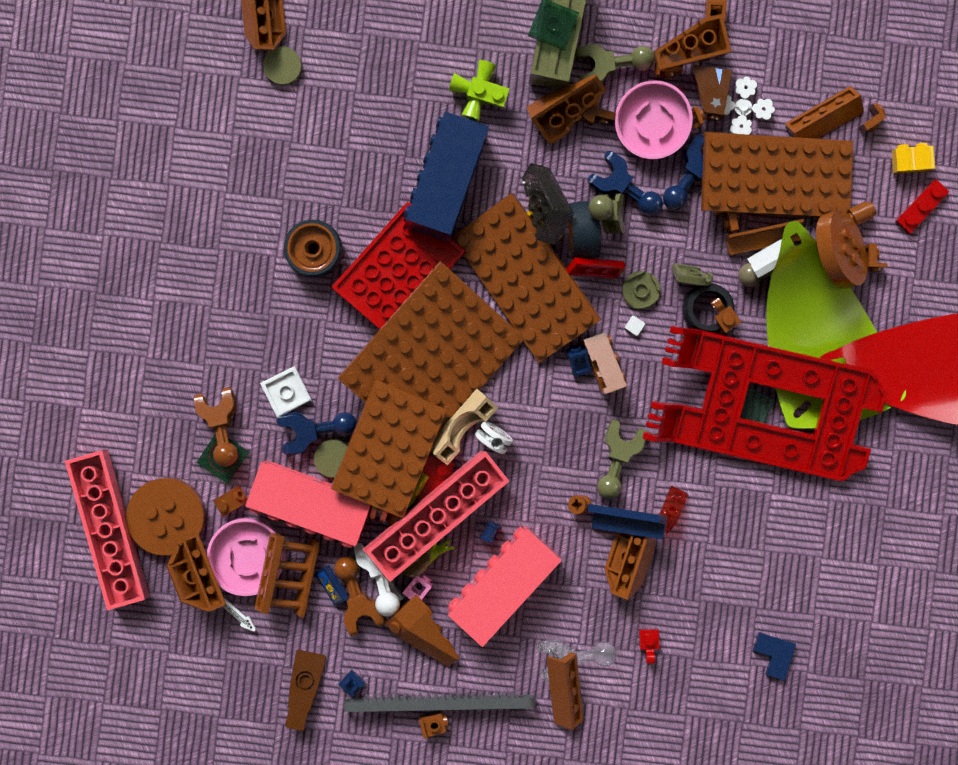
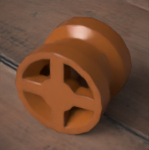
M575 495L570 498L568 507L573 514L588 513V504L592 503L586 495Z

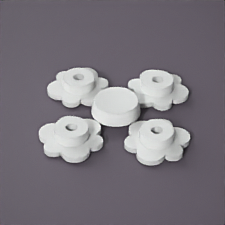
M744 77V79L736 81L737 88L735 90L743 99L738 100L735 104L731 101V96L727 95L724 115H728L730 110H733L735 107L736 113L740 116L732 120L730 131L733 134L749 135L752 131L750 127L752 122L747 120L746 115L752 110L756 113V118L768 120L771 114L774 113L775 108L772 106L773 103L770 99H759L757 104H754L752 107L751 102L747 98L755 94L757 83L755 80H750L749 77Z

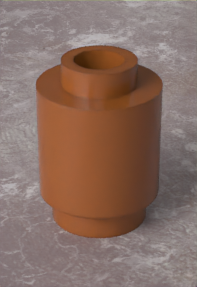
M864 201L848 209V214L857 226L873 219V216L877 214L871 201Z

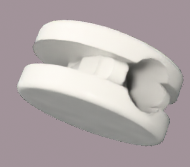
M488 421L481 424L483 430L478 429L475 433L477 439L493 451L505 454L507 451L505 445L510 446L513 442L512 438L498 426Z

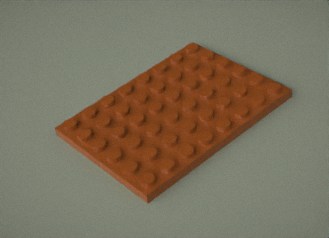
M440 261L337 379L365 403L374 381L378 380L446 409L447 411L439 428L440 431L476 389H481L524 339L514 327Z

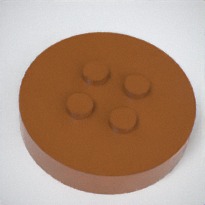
M836 210L822 215L817 222L816 241L819 256L827 275L841 289L861 285L867 276L868 261L865 244L855 221L843 210Z
M171 477L155 479L142 485L131 497L126 512L127 527L133 540L144 550L156 555H172L180 539L197 532L199 537L202 534L206 522L205 504L198 491L189 483Z

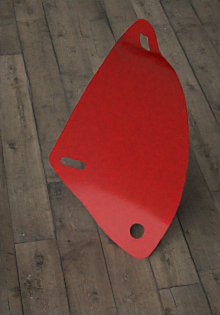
M958 313L925 319L880 331L827 352L820 357L828 360L844 358L846 360L845 364L873 370L887 393L885 403L919 416L958 425ZM906 390V396H905V398L901 401L902 395H903L904 391Z

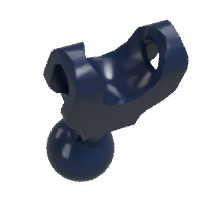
M699 134L684 151L685 167L682 171L685 175L677 186L667 188L663 194V202L671 210H679L685 206L687 190L694 180L698 182L702 178L703 156L701 155L700 148L704 138Z
M607 151L604 154L605 161L612 167V175L602 178L596 174H591L587 178L588 184L601 194H623L625 192L638 201V207L644 215L654 216L662 209L663 200L661 196L653 191L643 192L632 184L633 177L628 174L626 161L612 151Z
M298 412L283 414L276 418L278 426L291 427L296 432V439L283 444L282 453L284 454L303 452L311 441L318 440V434L336 432L343 437L353 434L357 424L356 418L348 412L337 414L333 421L316 423L315 418L308 419Z

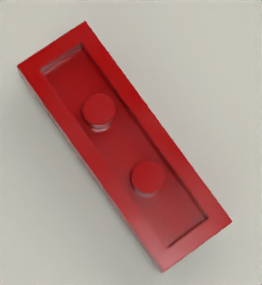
M934 179L895 222L908 234L912 233L950 191L937 179Z
M575 257L566 270L569 275L617 279L626 266L624 261Z

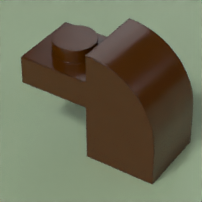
M599 99L582 114L581 120L589 126L593 125L594 119L603 125L612 124L616 115L615 112L597 108Z

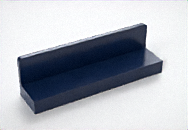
M588 504L587 511L594 513L592 528L664 539L667 516Z

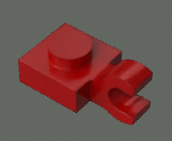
M639 629V649L645 650L647 664L655 663L654 649H659L658 629Z

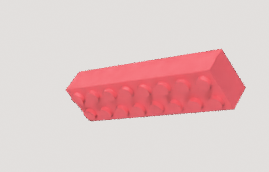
M108 449L66 460V468L107 610L150 597L135 542L127 527L126 511Z
M480 451L405 513L404 518H399L362 550L382 575L391 582L506 485L509 480L488 453Z

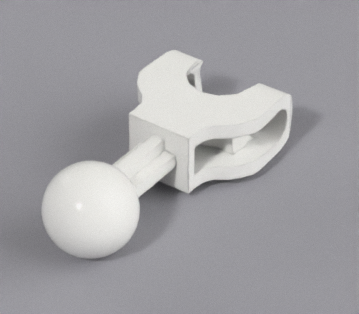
M358 543L354 546L357 564L369 572L370 578L376 579L379 596L375 602L376 610L382 616H393L400 608V600L396 594L390 591L388 580L362 550L365 547Z

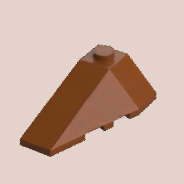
M719 14L702 19L655 50L654 56L658 71L711 60L732 52L723 15Z
M595 74L541 97L527 106V110L531 120L549 145L569 133L571 126L582 118V114L588 107L593 106L606 91V88Z
M415 595L404 603L395 615L390 616L385 624L397 637L448 667L457 661L459 656L450 641L441 634L440 630L442 628L439 623L435 624L431 617L433 613L430 608Z

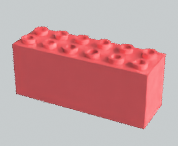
M268 460L261 462L245 505L250 508L249 511L252 513L268 514L267 518L275 521L282 519L286 521L288 526L294 528L301 526L305 528L304 531L314 535L315 533L323 534L322 538L329 541L339 540L341 545L349 548L358 544L372 507L369 504L330 489L331 483Z
M526 525L523 528L520 526L513 533L514 538L510 542L507 540L501 546L499 555L496 556L494 554L487 562L488 567L485 570L480 569L474 576L475 581L472 584L467 583L461 590V596L459 598L455 597L448 604V616L482 647L562 561L560 556Z

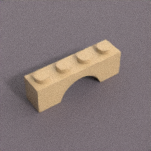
M476 389L437 433L431 452L448 465L460 452V441L464 433L472 425L478 422H486L498 407Z

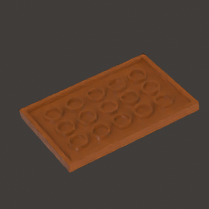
M375 380L330 489L404 518L447 410Z

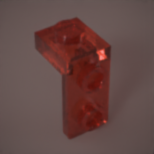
M674 486L669 488L662 508L657 514L667 516L666 533H669L677 524L688 496L686 492Z

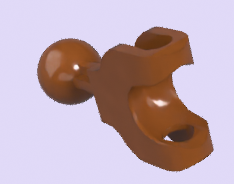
M231 387L223 388L221 391L222 400L215 407H209L206 398L202 394L194 395V404L197 415L207 421L208 427L211 430H215L218 445L213 451L214 461L219 466L229 467L238 458V451L233 444L229 443L226 427L231 426V417L237 409L234 392Z
M349 556L341 557L335 563L334 571L340 580L345 581L350 594L347 599L348 608L343 619L348 634L351 637L358 634L357 619L362 615L372 617L376 626H384L385 616H382L376 610V600L368 597L366 591H360L356 579L359 572L357 561Z

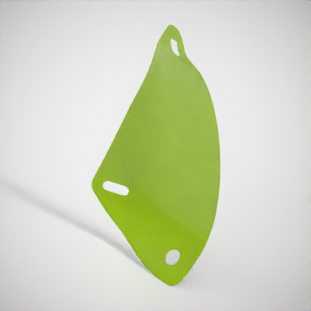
M797 221L789 222L784 228L779 256L769 285L766 313L768 346L820 358L827 352L877 333L852 289L837 287L827 275L819 256L817 241L802 224ZM795 233L801 239V244L795 246L790 238ZM844 358L832 360L836 362L846 363V360ZM776 388L780 406L788 426L792 428H815L823 399ZM906 390L904 391V393H903V395H902L901 401H902V400L905 398V396H906ZM806 400H809L811 402L810 408L799 418H795L793 415L794 411ZM884 403L882 412L893 406ZM863 408L860 420L881 412Z

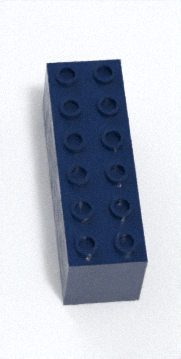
M445 111L443 117L439 116L435 132L437 134H433L429 144L430 153L426 152L423 160L424 170H420L416 180V186L418 187L417 189L413 188L410 196L411 206L406 207L403 217L407 229L450 243L483 151L489 126Z

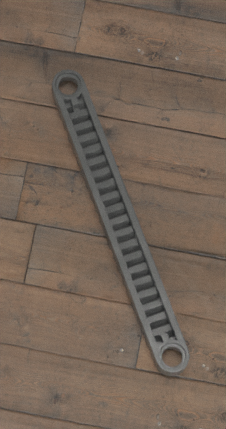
M498 691L494 695L491 692H488L487 695L480 692L479 696L475 692L471 696H469L468 692H465L464 696H461L460 692L456 696L452 692H450L449 696H446L443 692L441 696L434 693L433 697H431L430 693H427L426 697H423L422 693H419L418 697L414 693L410 697L406 693H404L403 697H400L399 693L395 697L392 694H389L388 697L381 694L380 698L376 694L372 698L366 694L365 698H349L344 700V711L527 709L536 706L534 695H515L513 691L510 692V695H507L506 691H503L502 695H499Z

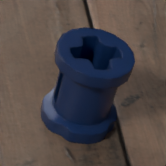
M487 520V526L479 538L495 545V538L499 530H502V526Z

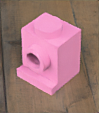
M425 573L414 577L403 590V594L409 599L417 595L422 600L433 585L430 583L432 579ZM421 583L423 587L421 589L416 588V584Z

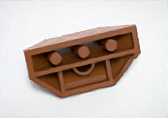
M241 0L245 37L255 50L273 51L286 34L283 0Z
M198 532L180 539L166 565L180 602L205 612L225 606V600Z
M616 533L604 568L611 594L630 600L641 587L655 549V538Z

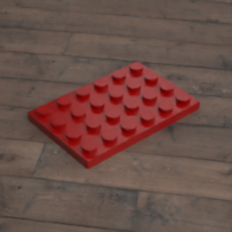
M409 202L399 210L331 287L379 330L440 261L451 270L465 253V250L452 239L450 243L407 229L403 216L406 207L411 206Z

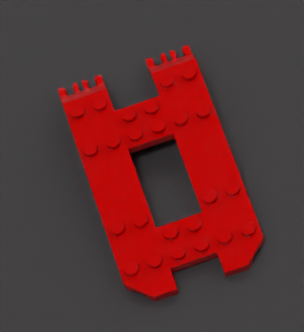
M670 327V333L680 334L682 339L681 341L672 338L667 339L668 344L680 347L678 349L666 346L665 352L678 354L677 359L673 360L664 357L661 364L678 368H692L710 372L711 374L702 408L680 403L652 401L650 407L656 410H663L662 416L654 413L648 414L647 418L660 421V423L646 421V426L658 429V433L652 434L645 431L643 439L653 442H675L838 481H844L855 472H860L866 468L871 449L853 444L863 408L882 412L887 396L873 370L699 329ZM749 382L823 399L814 435L740 418Z

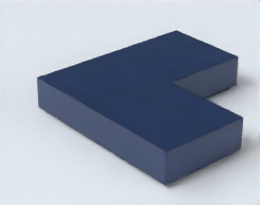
M758 631L753 650L771 656L765 674L785 681L796 644Z

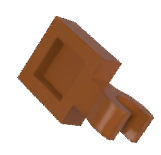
M719 298L710 302L718 313L713 318L724 333L741 322L732 307L728 306L725 308Z

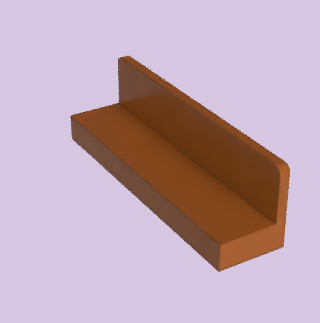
M849 86L786 122L785 128L793 137L818 139L864 112L861 95Z
M804 219L796 221L801 224L804 222ZM789 222L726 236L728 256L764 249L778 240H782L784 228ZM797 233L790 236L793 242L801 241Z
M570 652L561 660L550 656L547 657L554 723L573 730L584 721L577 654Z

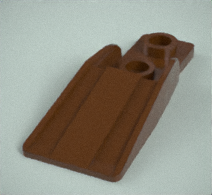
M299 649L296 651L290 682L286 728L304 730L307 714L310 712L317 694L326 660L325 655Z

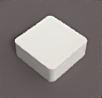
M632 316L624 328L637 336L645 323Z

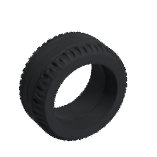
M713 283L710 285H699L693 288L683 301V318L691 329L718 333L722 331L718 323L704 325L695 318L693 303L699 295L713 293L720 298L725 308L731 306L735 312L733 298L720 285Z

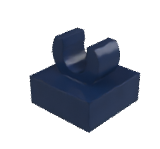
M351 669L338 685L353 697L366 682Z

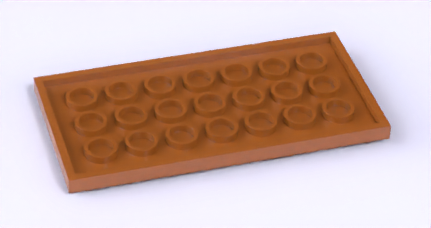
M705 132L701 211L821 217L836 210H843L849 213L848 209L851 206L854 141Z
M510 193L452 237L453 241L465 250V258L513 327L523 336V341L539 363L602 320L573 277L568 274L566 267L514 193Z

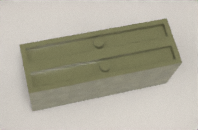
M546 0L543 15L554 13L555 19L549 22L550 25L547 26L544 24V16H542L541 30H539L540 33L528 84L556 90L568 86L586 0ZM560 16V21L554 26L556 18Z

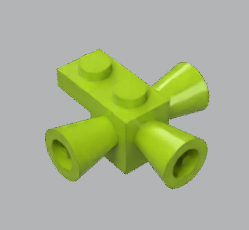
M479 60L477 78L473 77L471 82L456 73L453 74L449 91L467 93V100H469L461 114L462 117L479 122L481 104L485 105L488 103L504 108L510 88L489 82L497 67L495 64Z

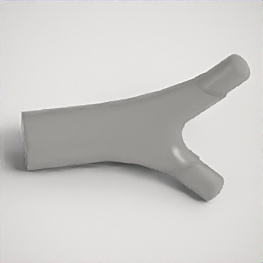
M393 580L389 582L390 591L396 594L401 601L404 596L398 590Z

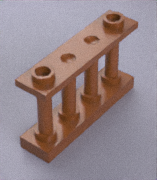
M270 532L254 609L261 613L269 614V609L272 606L294 609L293 613L304 617L308 609V596L316 558L320 552V542L313 538L308 539V544L285 542V537ZM284 549L306 552L304 563L281 561V552ZM280 568L302 571L300 582L277 580V571ZM276 587L298 590L296 601L273 599V590Z

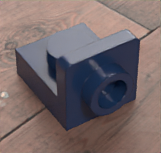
M573 345L566 349L573 377L592 372L588 352L584 345Z

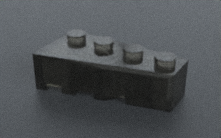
M530 163L522 177L526 197L530 198L528 208L529 211L533 212L534 216L531 220L532 225L537 229L535 239L555 245L569 222H571L574 213L551 169Z

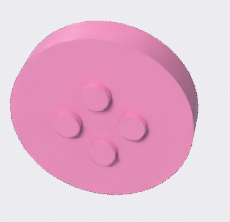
M646 81L631 88L620 100L615 115V128L622 144L633 154L646 159H661L677 152L688 140L693 125L692 109L686 96L674 85L663 81Z
M245 517L230 521L213 535L207 549V557L218 585L222 589L239 596H252L258 593L270 532L279 534L273 526L257 518ZM285 549L281 552V561H286ZM280 568L277 571L276 579L280 577L283 569Z

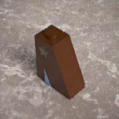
M694 64L692 77L700 108L703 110L708 121H722L732 70Z

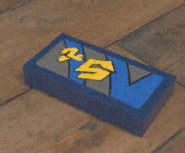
M329 565L315 573L334 606L349 598Z

